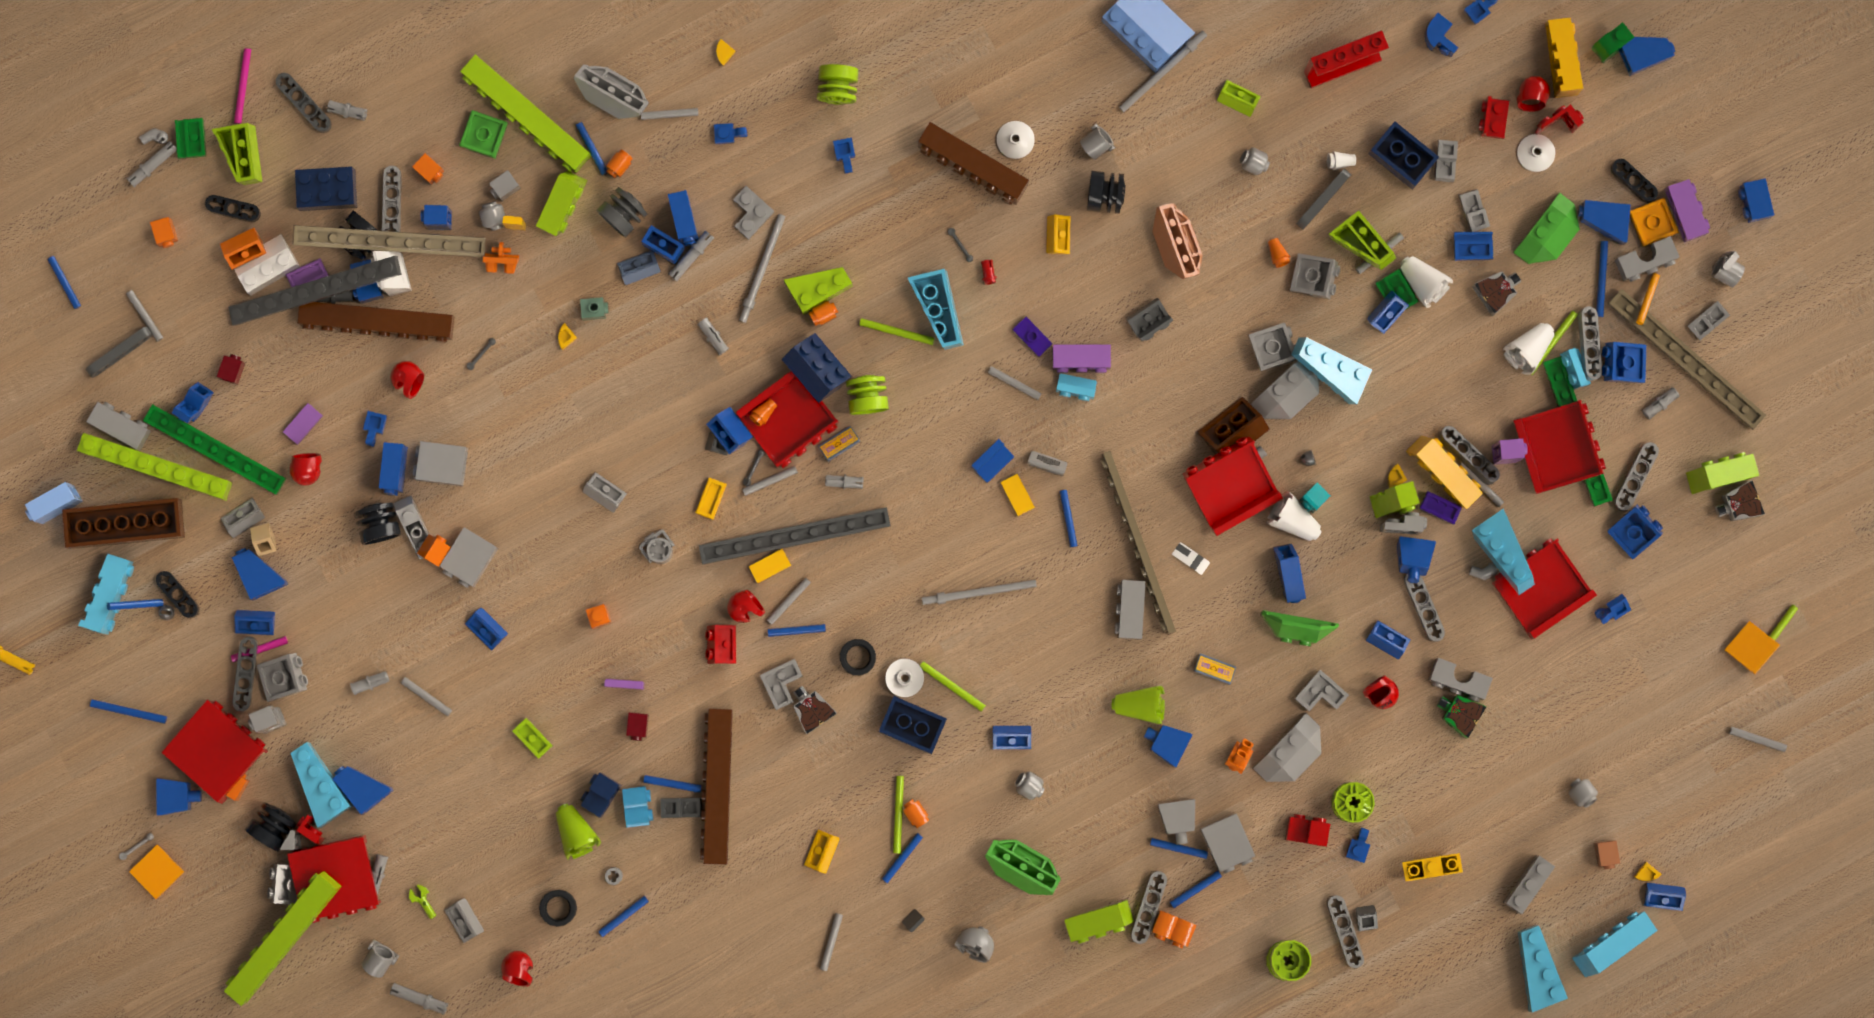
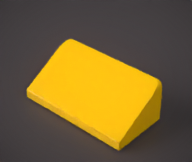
M1056 214L1047 216V254H1070L1071 216Z
M817 830L804 866L826 874L840 838Z

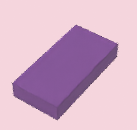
M320 258L285 274L291 287L329 276Z
M307 403L285 428L283 433L298 445L323 415Z
M606 679L604 686L644 690L645 683L643 681Z

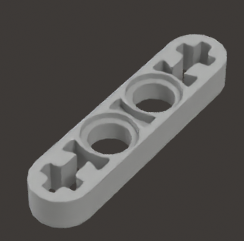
M388 166L383 173L382 231L390 230V223H386V220L391 222L397 221V223H393V229L396 232L401 231L402 174L396 166ZM391 170L398 174L394 176V183H398V186L391 184V178L388 176ZM396 189L397 196L393 199L388 198V190ZM391 207L397 210L396 216L392 218L386 214L387 210Z
M1588 306L1579 311L1578 324L1582 369L1586 380L1594 381L1602 375L1598 314L1595 308ZM1588 313L1591 315V318L1588 319L1584 314ZM1587 329L1593 332V339H1588L1585 336ZM1588 348H1591V349L1594 350V352H1595L1594 358L1588 357V355H1587V349H1588ZM1592 369L1596 374L1589 373V370Z
M1649 442L1640 448L1615 498L1614 504L1618 510L1626 511L1632 507L1658 456L1659 449L1656 444ZM1649 447H1652V452H1654V455L1651 454L1647 458V460H1650V463H1648L1646 460L1640 459V457L1644 458L1647 454L1645 448L1648 449ZM1638 463H1643L1646 466V471L1643 474L1636 471ZM1629 480L1636 481V490L1628 489L1627 483ZM1624 490L1629 494H1633V497L1629 495L1626 499L1628 505L1622 507L1620 506L1621 502L1619 499L1625 497L1626 493H1623Z
M1406 574L1404 577L1405 586L1428 639L1433 642L1442 640L1445 631L1422 576L1420 575L1419 582L1416 583L1417 587L1421 585L1422 589L1412 592L1411 589L1415 587L1413 583L1408 582V574ZM1418 592H1422L1426 596V600L1423 603H1418L1415 599ZM1425 610L1433 612L1432 620L1427 621L1423 618ZM1434 621H1437V624H1435L1434 627L1436 630H1440L1441 632L1438 634L1439 638H1436V636H1431V633L1433 632L1432 626L1427 628L1426 624H1431Z
M1153 872L1149 878L1131 932L1132 940L1137 944H1143L1149 938L1167 883V877L1163 872ZM1158 874H1160L1161 879L1164 880L1163 883H1159L1157 887L1158 889H1161L1160 893L1156 890H1149L1150 885L1152 887L1155 886V881L1153 880V877H1157ZM1149 893L1157 895L1158 900L1156 903H1148L1147 895ZM1148 911L1151 913L1152 917L1149 922L1141 920L1142 912ZM1138 922L1142 925H1149L1148 930L1146 928L1143 929L1145 938H1141L1140 941L1135 936V932H1139L1141 926H1137Z
M1331 896L1327 901V907L1346 963L1352 968H1359L1364 962V956L1346 903L1341 896ZM1336 898L1337 901H1341L1339 909L1340 911L1344 910L1345 914H1338L1334 917L1333 913H1337L1335 907H1331V904L1334 903L1333 899ZM1340 917H1345L1348 920L1345 928H1340L1337 925V920ZM1347 935L1354 938L1353 945L1349 947L1343 943V939ZM1357 947L1358 950L1354 951L1355 956L1360 957L1357 965L1354 962H1350L1352 954L1351 952L1347 954L1346 950Z

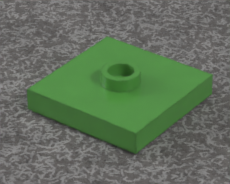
M472 110L459 146L496 159L508 122Z

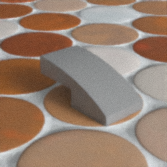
M1438 141L1437 155L1439 158L1436 161L1435 181H1455L1458 141Z
M1478 189L1459 194L1458 196L1471 232L1490 227Z
M1717 301L1690 323L1688 327L1701 340L1728 318L1730 314Z

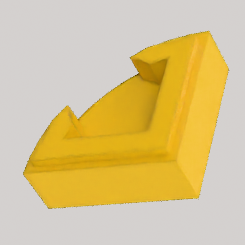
M722 39L718 42L716 49L719 62L724 66L736 52Z
M565 323L561 326L558 334V342L562 350L577 339Z
M1396 464L1389 472V488L1407 481L1399 464Z
M1645 862L1634 875V878L1641 881H1652L1662 874Z

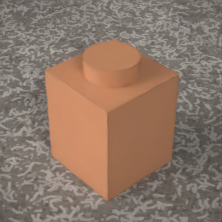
M1617 840L1594 843L1598 866H1603L1604 870L1615 868V864H1620Z

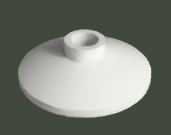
M1011 121L1004 124L998 131L996 139L1000 152L1011 159H1020L1027 156L1031 152L1035 141L1031 128L1020 121ZM1013 136H1018V137H1019V141H1018V142H1014V141L1012 140V137H1013Z
M1532 134L1520 142L1517 149V157L1525 169L1532 172H1540L1547 169L1553 163L1555 148L1547 137L1540 134ZM1534 149H1539L1540 155H1536Z
M899 659L893 662L887 669L886 684L889 690L899 697L913 696L923 686V670L913 660ZM902 675L909 677L907 682L901 680Z

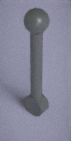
M948 229V235L954 238L965 254L966 260L972 262L973 256L969 255L955 234V229Z
M490 338L488 344L478 356L467 364L469 370H473L476 362L490 346L495 345L496 340L494 338Z
M764 450L758 451V457L748 477L743 480V485L748 487L751 484L750 479L761 457L765 455Z

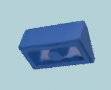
M1390 291L1368 316L1367 320L1376 329L1385 334L1409 305L1395 292Z
M483 608L475 611L465 623L490 650H493L508 635Z
M236 611L234 616L235 633L274 635L275 612Z
M1378 620L1366 639L1367 642L1396 659L1401 658L1411 640Z
M993 726V749H1031V726Z
M1647 883L1644 906L1683 911L1686 890L1684 887Z

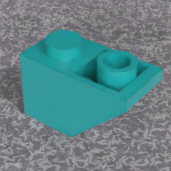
M1317 482L1300 501L1308 512L1314 513L1331 495Z

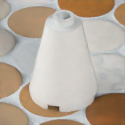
M1414 256L1406 257L1400 264L1402 266L1400 268L1401 272L1426 308L1431 307L1429 303L1432 301L1438 302L1449 290L1448 283H1453L1450 277Z
M1547 323L1538 324L1503 348L1506 351L1504 357L1516 370L1521 368L1524 370L1523 374L1531 375L1536 370L1554 337V329Z
M1290 492L1283 494L1284 499L1275 503L1267 517L1270 521H1267V524L1308 541L1316 540L1321 534V525Z

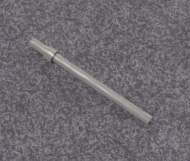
M1202 30L1195 38L1188 40L1184 44L1185 47L1119 106L1120 110L1124 113L1189 52L1192 53L1197 49V45L1207 37V34Z
M778 214L748 297L744 299L742 305L744 308L739 318V321L746 323L751 309L753 310L756 303L754 300L785 220L784 215Z
M1029 580L947 594L941 592L934 596L922 597L923 605L938 603L939 605L945 604L946 601L1034 588L1037 585L1036 580Z

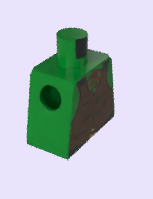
M1456 695L1452 701L1442 696L1437 703V707L1446 711L1442 720L1465 739L1469 738L1486 709L1485 705Z

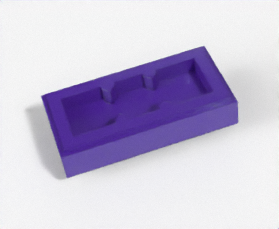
M1027 316L1012 329L1038 357L1053 345Z
M1427 491L1419 509L1454 525L1462 507Z

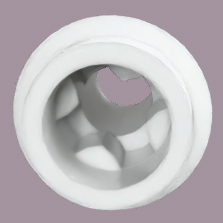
M1333 151L1327 155V166L1329 169L1337 170L1356 165L1355 154Z

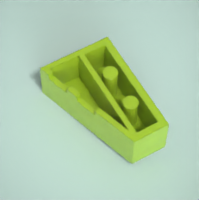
M249 123L212 129L221 150L226 156L227 163L236 182L243 185L261 183L262 174L256 127Z
M568 170L560 174L536 227L554 236L564 233L568 226L567 220L569 216L573 215L576 208L575 205L578 199H580L588 180Z
M1359 210L1329 233L1332 241L1380 270L1396 259L1391 248Z
M843 267L784 279L785 285L803 315L812 311L814 307L831 300L853 287Z
M1745 452L1734 455V459H1729V456L1717 459L1718 463L1713 464V461L1701 463L1702 467L1686 472L1692 495L1760 476L1754 454L1746 455Z
M1413 481L1384 490L1385 492L1383 493L1379 492L1376 495L1369 496L1376 518L1397 512L1400 515L1406 514L1416 509L1415 506L1420 503Z
M1124 900L1117 904L1067 918L1064 921L1071 942L1077 941L1080 944L1089 941L1088 937L1095 935L1097 939L1106 936L1107 931L1113 930L1114 933L1125 930L1124 926L1133 923L1134 919L1128 900Z

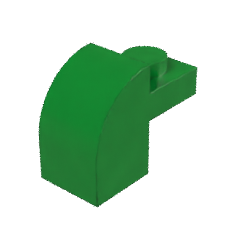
M1622 22L1599 39L1592 46V50L1604 64L1618 53L1619 49L1634 39L1635 36Z

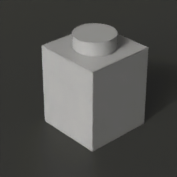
M508 170L489 183L492 187L490 189L495 199L500 198L502 202L521 189Z

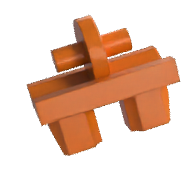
M499 242V247H492V253H485V256H483L486 272H497L498 263L504 264V273L514 274L520 255L511 254V248H504V242Z
M1243 739L1241 743L1237 741L1225 765L1230 770L1238 771L1242 774L1253 753L1251 749L1254 744L1247 739Z

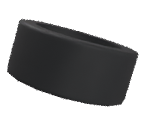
M854 639L848 641L842 647L840 662L847 673L861 676L873 669L876 662V653L869 642L863 639ZM855 646L864 647L869 653L868 664L860 669L851 667L847 662V653Z
M554 890L544 895L540 902L539 910L542 919L547 924L559 927L573 920L576 915L577 905L574 897L567 891ZM554 897H563L569 903V913L563 919H553L547 913V904Z

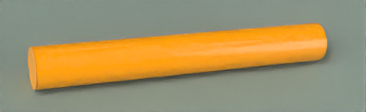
M1657 273L1652 274L1636 320L1638 325L1644 324L1660 277Z

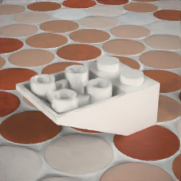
M373 251L374 257L371 258V263L391 256H398L402 275L377 282L378 287L390 297L412 291L403 254L394 251Z

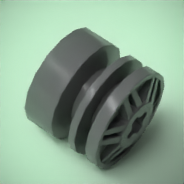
M618 187L615 191L620 198H617L614 194L610 195L614 205L612 206L604 201L596 211L618 233L626 238L634 230L629 221L632 219L640 223L641 220L636 214L639 213L644 218L648 214L642 204L632 194Z

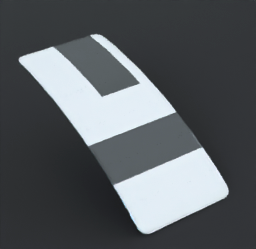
M1181 542L1172 553L1173 556L1201 575L1210 564L1209 561Z

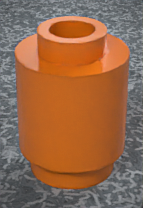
M621 149L606 164L608 168L606 172L613 178L617 176L621 178L632 164L633 158Z
M826 301L814 307L813 311L809 312V315L815 326L823 325L835 319V314L838 313V310L833 302L829 303V301Z
M912 799L903 805L905 807L903 813L916 829L929 821L928 814L919 800L915 802Z

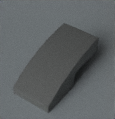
M702 798L661 799V818L701 817Z

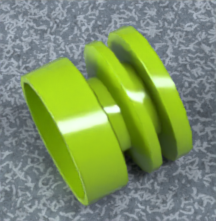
M839 64L819 66L818 80L826 84L818 86V91L820 92L817 93V100L834 105L856 103V96L853 94L857 93V88L849 85L858 83V68Z
M866 375L846 381V387H855V389L847 391V395L856 396V399L848 401L850 415L872 414L889 410L888 397L879 396L878 394L887 390L886 386H878L886 382L884 376Z
M1358 782L1340 785L1333 792L1331 798V808L1334 814L1340 820L1348 823L1361 822L1367 819L1373 812L1375 805L1371 790ZM1352 797L1354 799H1358V803L1356 804L1355 808L1353 805H1349V802L1352 801Z
M1279 941L1268 950L1266 966L1269 972L1279 980L1297 981L1309 972L1311 954L1308 948L1298 941ZM1290 957L1289 961H1291V964L1285 965L1283 958Z

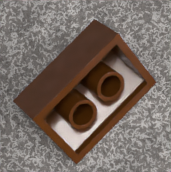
M1241 397L1197 432L1216 455L1222 448L1234 445L1241 437L1249 436L1255 442L1268 432L1270 428L1263 416L1244 397Z

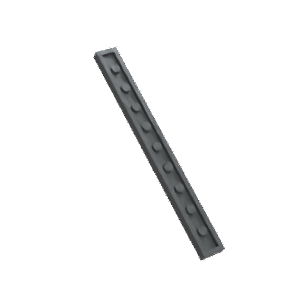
M391 256L230 306L228 308L232 326L244 324L402 275L398 256Z
M886 507L699 545L702 565L887 528L891 527Z

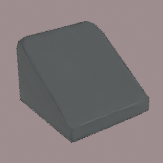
M710 431L705 450L727 456L728 452L712 431Z
M1374 905L1357 907L1355 909L1359 931L1378 929L1377 912Z
M914 909L902 923L910 932H913L925 918Z

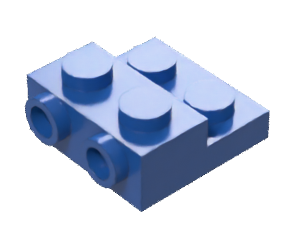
M1623 342L1605 343L1602 349V356L1605 357V365L1602 366L1604 381L1645 383L1646 345Z
M1638 504L1607 530L1632 560L1663 534L1661 531L1663 529L1662 525L1657 520L1652 521L1648 516L1650 514L1648 509L1643 505L1640 507Z

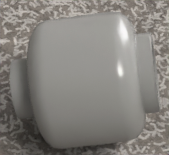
M1254 147L1249 150L1246 149L1240 158L1242 169L1254 175L1266 172L1270 164L1267 153Z
M496 201L482 205V209L479 211L483 227L491 228V231L502 228L503 216L506 215L501 204H497Z
M1030 771L1021 773L1015 782L1016 791L1028 800L1041 797L1045 790L1043 779Z
M1578 778L1570 784L1572 788L1569 791V795L1577 806L1587 808L1597 800L1598 791L1588 779L1580 780Z

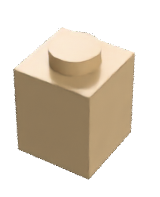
M269 523L250 528L252 544L258 556L277 551L275 536Z

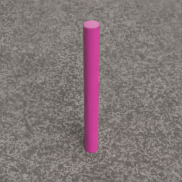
M244 48L234 124L242 123L251 49Z

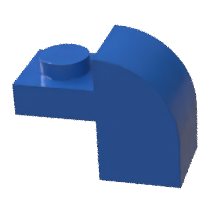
M1437 13L1427 26L1424 36L1425 42L1431 51L1437 45L1439 47L1438 50L1442 54L1452 57L1459 47L1444 35L1453 24L1440 13Z
M197 382L189 388L184 400L174 407L172 414L186 423L196 421L208 405L214 392Z

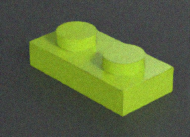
M527 718L512 731L538 759L553 746Z

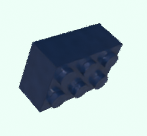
M1394 121L1369 152L1371 157L1412 190L1439 158L1438 155L1396 121Z
M352 166L295 170L296 204L300 211L357 208L356 170Z
M816 333L794 346L782 358V361L818 403L839 390L852 377Z
M893 696L879 732L932 755L947 718Z

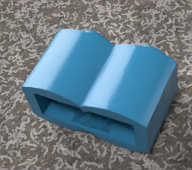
M646 786L622 789L626 828L650 825V821H653V811L648 807V802L651 801L650 790H647Z

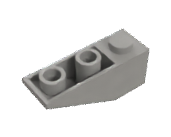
M411 495L395 502L394 507L417 554L429 532Z

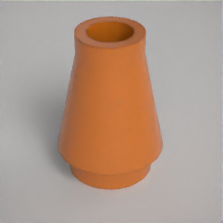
M1274 238L1270 240L1268 245L1272 264L1276 268L1289 264L1290 255L1279 239Z
M769 398L751 411L750 419L759 427L765 425L777 404Z

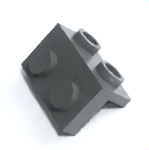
M1156 298L1127 317L1126 321L1139 340L1147 341L1157 331L1166 329L1173 319L1168 315L1161 301Z

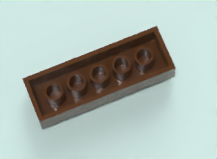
M929 122L918 141V148L921 149L920 152L923 155L935 157L937 159L936 162L940 165L952 167L954 173L959 176L964 174L970 178L969 181L976 186L981 184L986 187L985 190L994 196L998 194L1003 197L1002 201L1009 205H1012V203L1017 205L1028 187L1029 179Z
M179 498L62 509L65 548L68 549L185 538L182 500Z

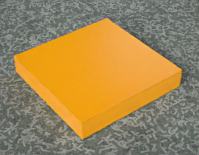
M1665 198L1630 211V218L1642 247L1679 233Z
M1749 621L1726 647L1725 652L1756 675L1780 647V644Z
M158 844L129 871L155 899H158L184 873L183 869Z

